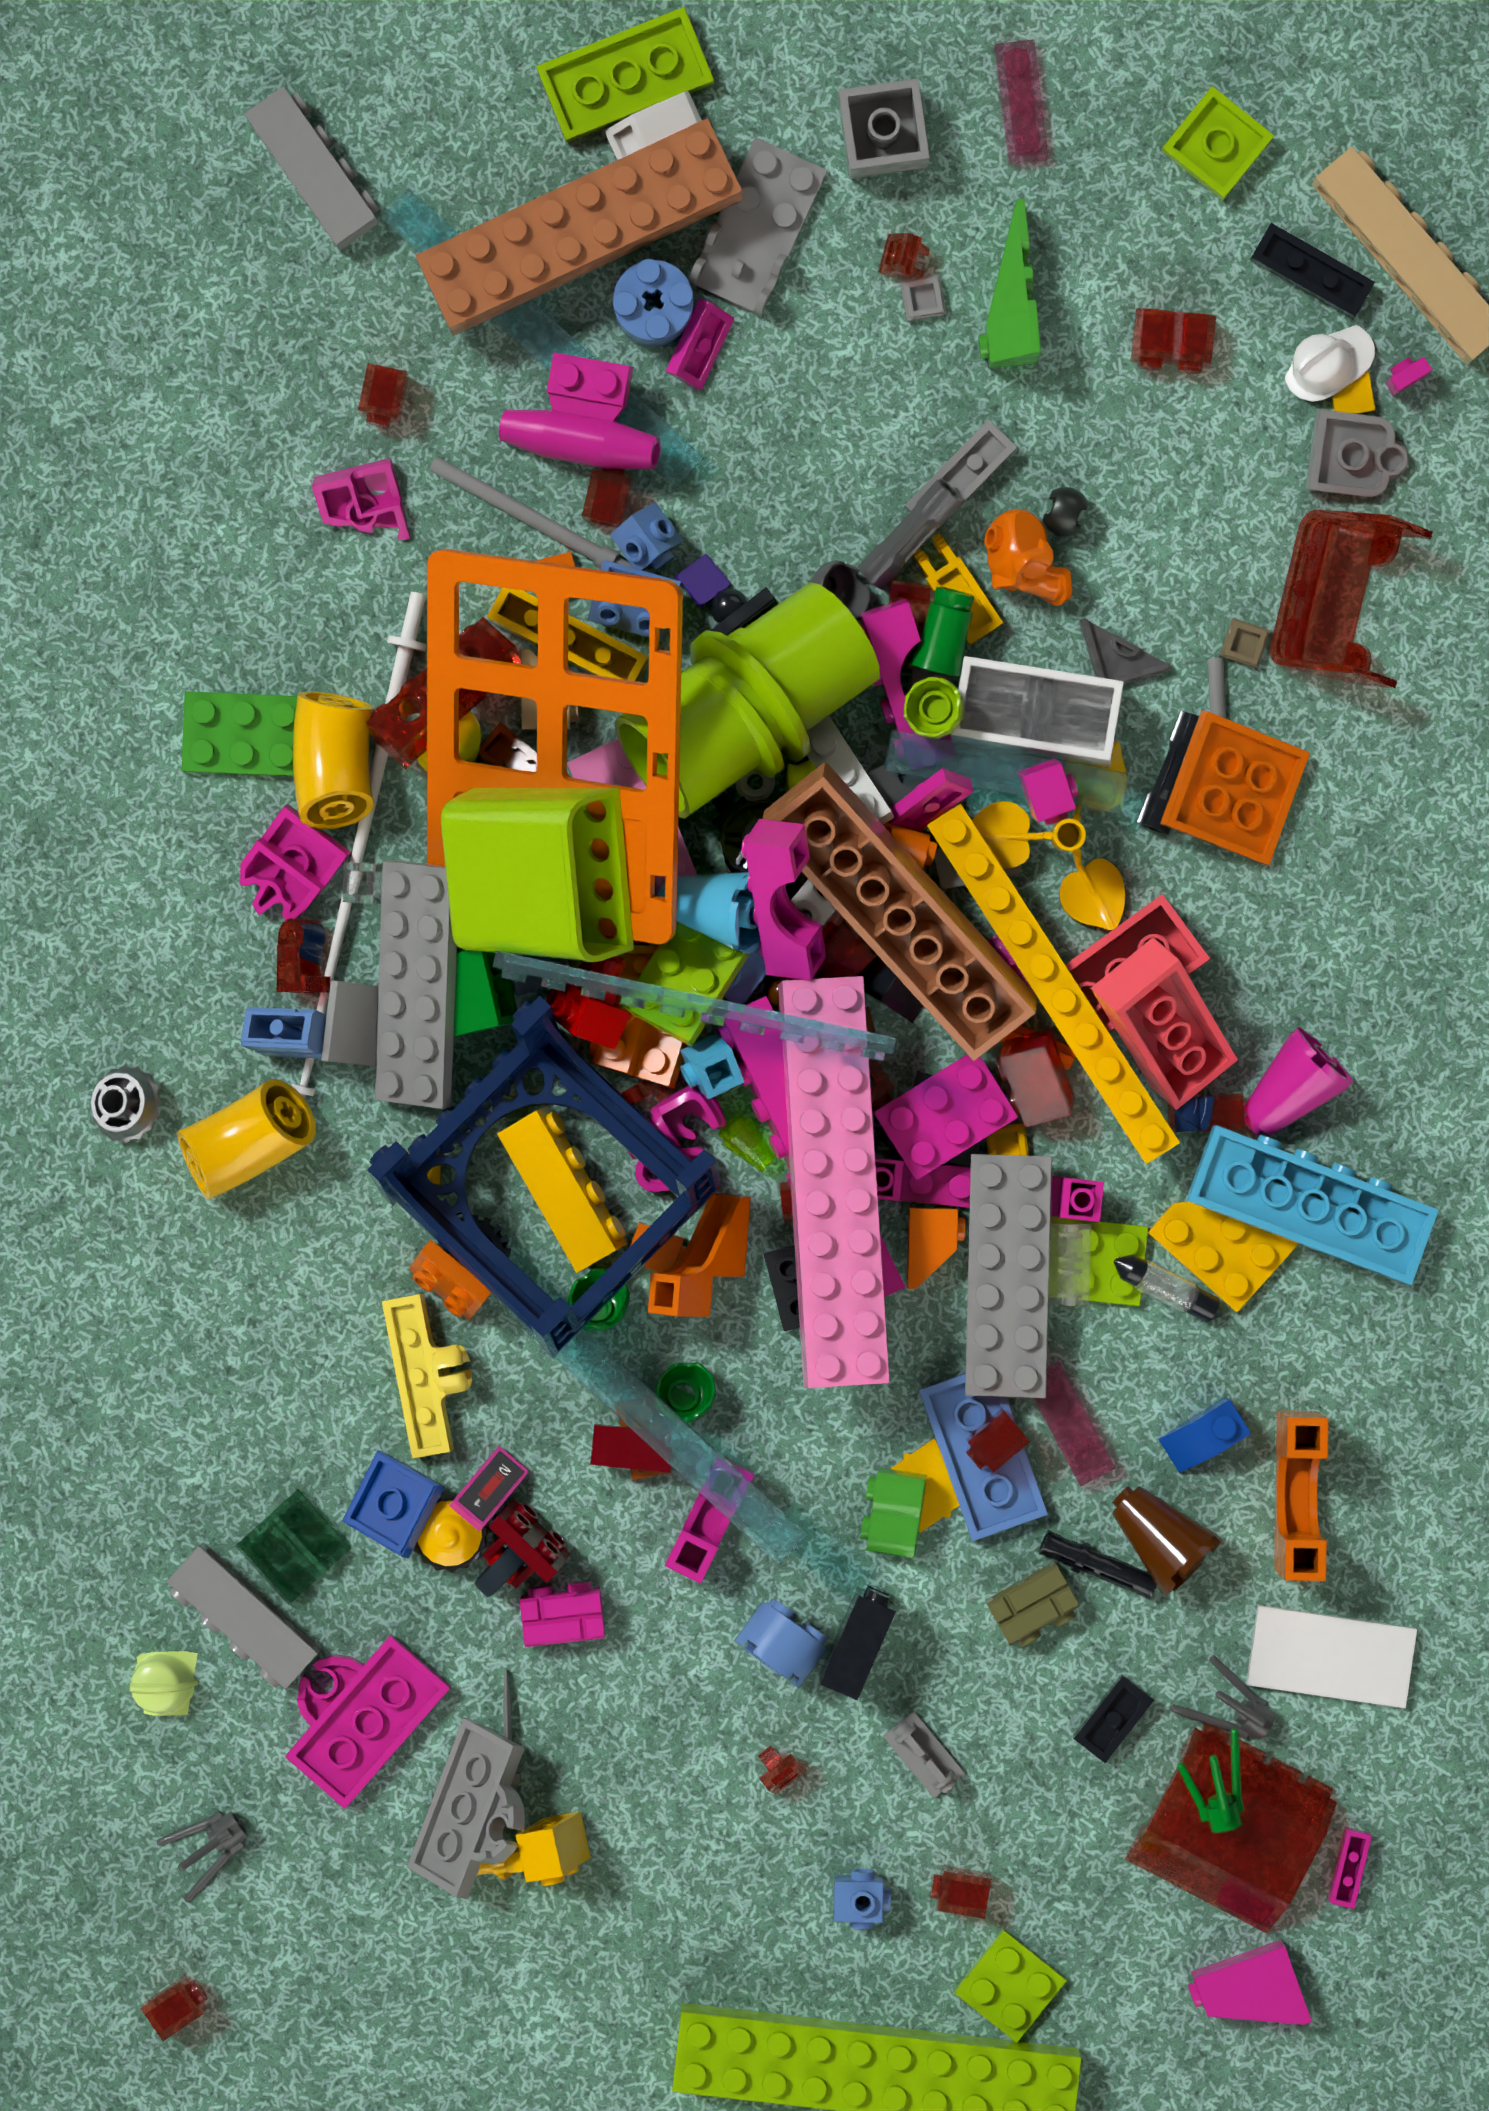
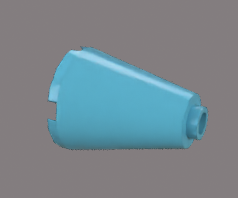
M749 872L677 876L676 921L736 951L743 953L756 951L760 944L758 925L754 923L753 919L755 905L753 894L748 889ZM665 883L661 885L658 896L665 897Z

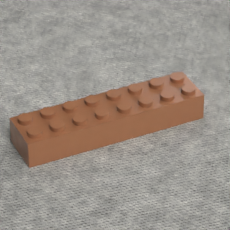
M706 118L415 256L452 336H455L742 201V189L709 119Z
M826 761L764 810L763 819L805 824L810 859L802 870L803 874L973 1061L1036 1013L1035 993Z

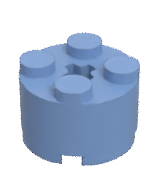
M645 259L631 266L621 275L614 289L613 307L617 323L630 340L642 346L658 347L675 342L682 336L694 310L693 292L688 279L677 267L664 261ZM659 296L662 309L659 310L654 307L651 311H647L645 299L654 300Z
M771 1599L768 1604L762 1601L734 1641L741 1646L749 1642L745 1648L748 1653L779 1676L783 1675L789 1680L793 1675L789 1683L799 1688L826 1652L827 1648L823 1645L828 1638L805 1623L799 1627L792 1621L796 1614L777 1600Z

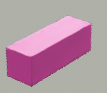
M1349 1827L1344 1828L1327 1898L1330 1903L1352 1909L1355 1908L1372 1838L1369 1832Z

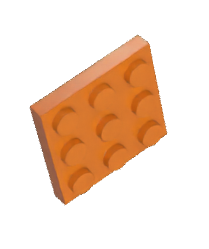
M1201 710L1160 824L1258 863L1270 865L1310 752L1209 711Z

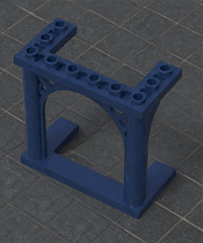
M539 996L533 1003L526 1001L513 1015L515 1021L511 1026L518 1045L512 1051L509 1049L504 1050L494 1060L492 1064L494 1069L484 1079L481 1077L475 1079L465 1090L464 1095L466 1097L455 1108L451 1105L450 1108H446L436 1120L438 1126L428 1136L425 1134L420 1135L413 1141L407 1151L397 1141L390 1147L384 1145L370 1159L369 1163L371 1166L367 1171L380 1194L392 1206L398 1203L519 1318L536 1335L541 1348L550 1357L554 1358L722 1185L716 1160L705 1149L693 1161L567 1043L560 1034L552 1007ZM533 1068L539 1069L543 1073L545 1080L542 1091L535 1096L529 1095L523 1085L525 1074ZM555 1076L561 1081L558 1083V1086L567 1090L559 1096L552 1093ZM514 1084L518 1096L512 1102H505L502 1096L504 1093L508 1096L511 1092V1086ZM577 1096L582 1101L574 1100V1097ZM531 1106H564L591 1117L678 1197L572 1307L561 1297L554 1302L481 1232L471 1215L466 1198L467 1168L471 1155L481 1137L503 1117ZM480 1117H485L487 1122L484 1126L479 1127L475 1124ZM454 1144H460L463 1147L462 1153L457 1158L444 1155L455 1150ZM447 1165L454 1168L457 1175L451 1183L437 1185L430 1182L428 1172L435 1166ZM454 1192L458 1198L455 1205L451 1207L447 1202V1198L441 1201L437 1195L445 1196ZM462 1214L464 1221H462L457 1215Z

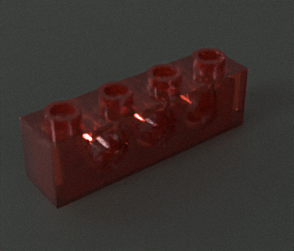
M484 617L476 624L467 626L459 635V650L464 656L521 664L516 646ZM427 668L417 677L407 680L402 685L400 692L387 704L378 706L366 722L373 740L405 770L427 751ZM460 688L459 721L490 692ZM411 714H420L416 719L412 721H405V719Z

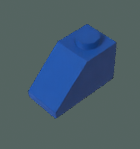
M1225 1396L1158 1438L1178 1472L1181 1473L1220 1454L1250 1435L1251 1432L1231 1400Z

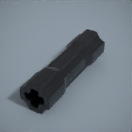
M1180 711L1169 738L1168 753L1154 787L1145 798L1136 823L1156 832L1169 835L1171 828L1160 823L1199 716Z

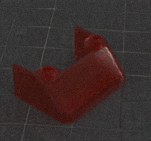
M1312 510L1308 512L1301 520L1270 645V655L1273 662L1289 669L1351 684L1396 689L1397 680L1370 671L1372 657L1369 649L1359 643H1353L1371 566L1384 567L1390 564L1398 553L1401 537L1431 539L1433 531L1392 515L1330 510Z

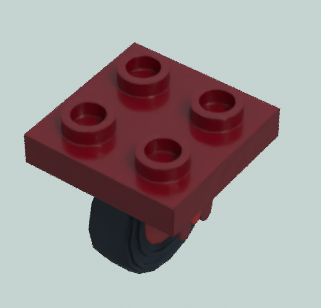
M514 1498L489 1526L499 1537L482 1555L489 1566L474 1583L488 1598L495 1594L505 1583L511 1584L517 1589L534 1571L547 1583L570 1556V1553L566 1550L568 1547L566 1541L554 1530L548 1532L537 1522L539 1517L533 1508L525 1502L519 1504Z

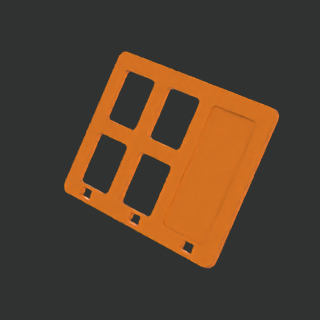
M440 549L430 555L427 562V864L445 866L441 831L442 809L449 800L472 788L620 787L633 940L664 944L674 937L677 915L683 594L678 584L668 579L453 549ZM460 582L530 591L537 595V666L464 656L460 652ZM570 597L647 609L650 615L649 679L647 683L576 673L570 670L568 666ZM660 628H670V651L659 650ZM460 688L529 698L536 702V772L468 762L460 758ZM568 705L641 715L646 718L648 722L647 787L645 790L575 779L568 775ZM657 753L668 754L667 775L657 774ZM599 800L588 803L589 814L596 820H603L606 816L603 803ZM594 839L591 846L593 854L598 859L607 860L609 856L608 845L601 839ZM655 876H665V897L655 896ZM603 878L597 879L595 882L597 894L603 899H611L613 888L610 882ZM605 917L600 919L599 930L602 935L615 937L617 929L614 922Z

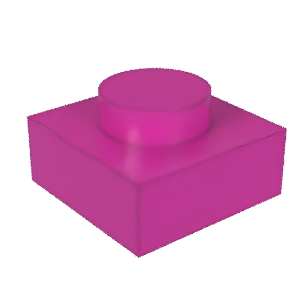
M1408 357L1390 369L1393 376L1385 384L1391 394L1395 396L1426 377L1432 371V368L1425 357L1420 358L1416 362H1413L1411 357Z

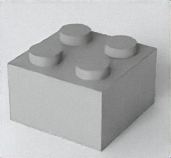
M918 78L840 89L838 91V106L849 179L928 168L930 156Z

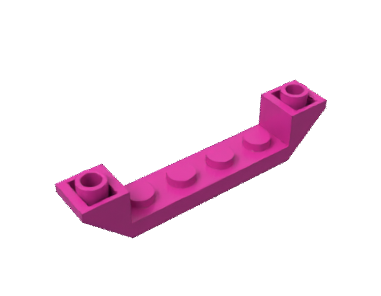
M875 1158L878 1199L970 1208L971 1168L941 1165L915 1181L904 1161ZM1052 1176L1051 1216L1100 1222L1104 1182Z

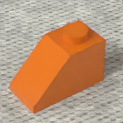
M909 1207L908 1289L919 1287L957 1250V1241H965V1217H958V1209Z

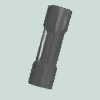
M941 478L937 479L882 543L878 544L861 562L858 568L862 575L879 589L883 590V588H886L905 567L906 562L938 527L943 525L965 502L962 496L949 483Z

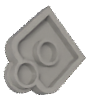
M1316 409L1305 489L1363 497L1377 496L1386 489L1389 479H1395L1405 472L1409 462L1408 451L1401 442L1395 440L1393 426L1382 417Z

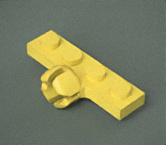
M424 1293L382 1301L412 1459L451 1452L454 1450L445 1405L446 1396L469 1389L472 1383V1369L450 1373L449 1367L469 1362L470 1359L467 1351L463 1346L457 1344L445 1347L435 1345Z

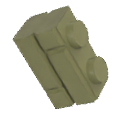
M1055 1561L985 1600L1009 1645L1011 1646L1018 1642L1020 1647L1026 1646L1041 1636L1039 1629L1053 1623L1055 1627H1059L1076 1617L1073 1610L1080 1607Z

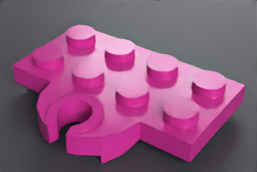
M392 1634L365 1664L352 1656L339 1654L320 1658L314 1662L313 1666L317 1671H325L333 1677L334 1687L328 1692L317 1691L313 1687L311 1678L305 1674L299 1683L297 1704L302 1717L308 1722L310 1727L285 1757L344 1809L347 1808L451 1688L444 1679Z

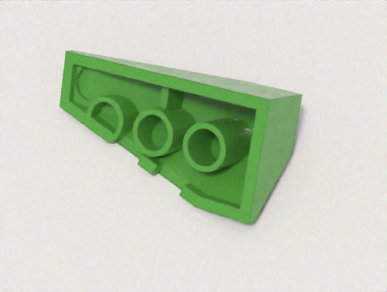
M1025 199L1016 200L988 314L985 334L978 335L980 359L988 358V368L1034 365L1037 363L1041 353L1036 300H1031L1030 296L1033 295V269L1031 263L1027 262L1030 246Z

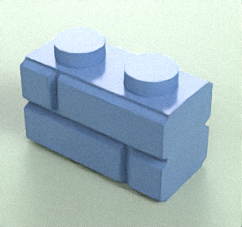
M248 1007L245 1012L241 1046L255 1050L256 1053L263 1056L321 1059L327 1015L314 1009L297 1010Z

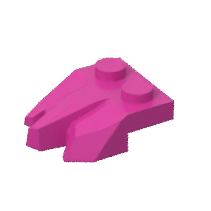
M287 804L240 863V885L246 887L256 884L260 887L252 903L258 916L275 903H281L284 906L282 916L287 923H290L304 912L322 893L351 852L322 829L308 827L302 823L299 812Z

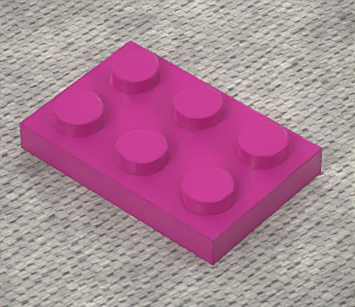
M968 1054L873 1112L915 1181L1018 1118L981 1056L973 1061Z

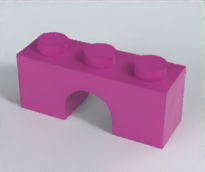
M718 1454L665 1561L666 1567L701 1584L719 1548L722 1537L754 1477L753 1470Z

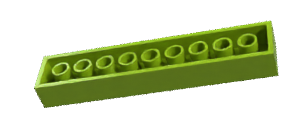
M682 2003L672 2092L834 2111H1076L1081 2055L1079 2049L1073 2047L1020 2041L1016 2043L1015 2041Z

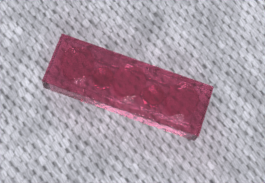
M1032 39L994 44L1008 165L1047 161L1049 157L1035 41Z
M1057 1361L1047 1367V1397L1033 1399L1081 1487L1116 1467L1060 1362Z

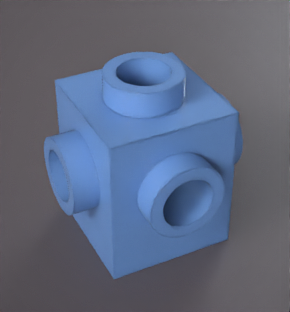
M656 502L632 514L610 534L632 567L642 571L653 566L655 571L664 567L675 558L671 551L684 541Z
M852 1869L851 1875H834V1922H850V1927L855 1929L874 1928V1923H882L883 1911L890 1912L891 1887H883L882 1876L875 1875V1870ZM860 1896L869 1898L866 1902L856 1901Z

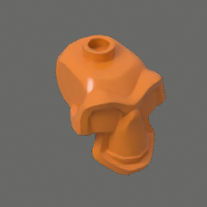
M1010 509L999 515L987 529L984 538V544L988 552V567L992 573L993 589L1000 590L1003 588L1010 592L1020 590L1038 596L1054 606L1065 604L1071 598L1073 592L1071 574L1064 567L1051 565L1054 560L1053 550L1048 543L1047 532L1040 519L1025 509Z

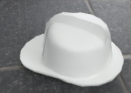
M1357 325L1329 335H1312L1304 339L1297 346L1291 368L1285 376V381L1290 391L1298 398L1310 402L1323 401L1360 378L1371 367L1375 357L1374 343L1370 335Z

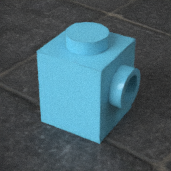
M716 1033L694 1043L692 1047L688 1046L680 1050L685 1064L680 1066L684 1079L690 1088L697 1086L708 1099L744 1083L731 1047Z

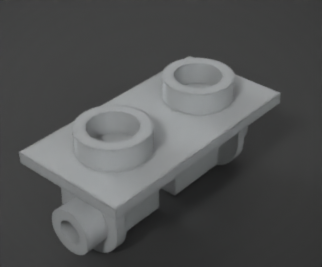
M915 1711L883 1736L933 1798L937 1797L941 1792L945 1794L956 1785L955 1781L965 1773Z

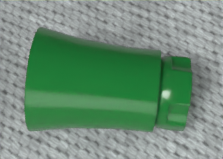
M936 587L934 600L930 601L920 634L921 641L916 644L908 663L933 672L961 677L967 635L973 614L970 610L974 601V595L951 588Z

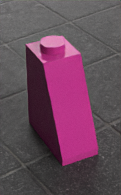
M1282 1940L1191 1971L1194 1982L1187 1985L1195 2008L1203 2005L1208 2017L1301 2025L1312 2022Z

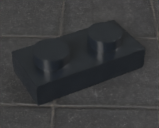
M1121 1674L1073 1735V1739L1102 1762L1106 1763L1150 1707L1154 1699Z

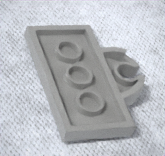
M463 1718L407 1868L453 1896L468 1899L481 1862L496 1864L505 1861L514 1853L518 1845L514 1841L503 1839V1829L506 1824L507 1828L524 1831V1806L519 1794L511 1787V1783L525 1748L477 1721Z

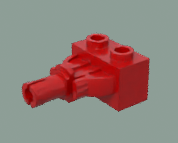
M603 935L606 938H614L612 936ZM622 954L598 962L584 961L577 968L572 979L564 977L562 987L550 989L546 1002L552 1007L556 1022L574 1036L614 1050L631 1014L615 1002L619 986V975L626 966L623 962L624 958L621 957Z

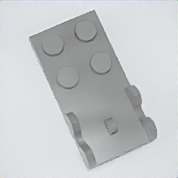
M755 137L736 177L742 189V201L721 210L716 223L712 225L708 233L703 252L692 268L689 277L690 285L762 317L828 170Z

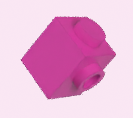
M1054 758L1017 771L1031 815L1037 822L1044 820L1045 825L1054 824L1068 818L1067 812L1076 809L1073 798L1079 796L1074 778L1071 773L1065 775L1062 764Z

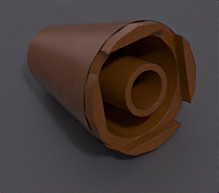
M1129 1486L1126 1487L1112 1502L1116 1507L1112 1513L1113 1517L1159 1590L1166 1597L1170 1595L1172 1590H1177L1203 1564L1202 1562L1206 1558L1205 1555L1210 1550L1214 1553L1223 1541L1216 1533L1141 1486L1137 1487L1134 1491Z

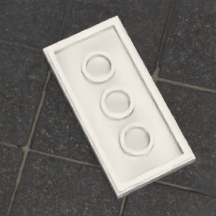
M1257 1605L1246 1684L1249 1686L1406 1708L1417 1629Z

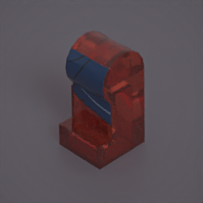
M290 918L282 923L278 933L276 992L297 994L329 993L330 977L322 976V949L325 945L326 933L320 922Z
M1243 1093L1194 1097L1178 1110H1175L1167 1102L1168 1121L1173 1132L1211 1131L1213 1125L1228 1130L1245 1129Z

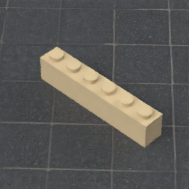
M1351 146L1317 175L1311 185L1463 362L1468 365L1489 347V304L1478 293L1481 290L1479 284L1468 272L1462 274L1452 263L1455 258L1446 245L1440 241L1436 244L1426 233L1429 228L1423 218L1415 211L1409 213L1400 202L1402 196L1398 189L1389 181L1383 183L1374 172L1376 165L1364 151L1358 153Z

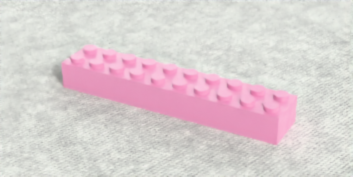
M863 976L812 979V981H781L778 984L782 1028L804 1388L889 1383Z

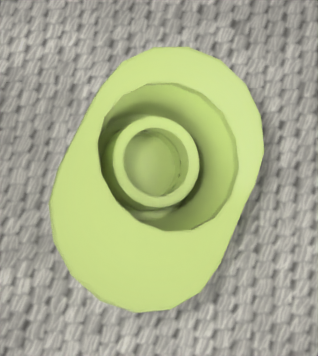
M188 1651L149 1652L137 1657V1665L130 1683V1692L137 1705L144 1709V1714L153 1716L188 1715L194 1686L198 1685V1681L194 1679L198 1653Z

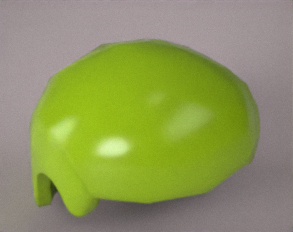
M928 677L916 682L905 696L904 718L917 735L939 739L953 733L962 722L965 712L962 695L953 683L944 678Z

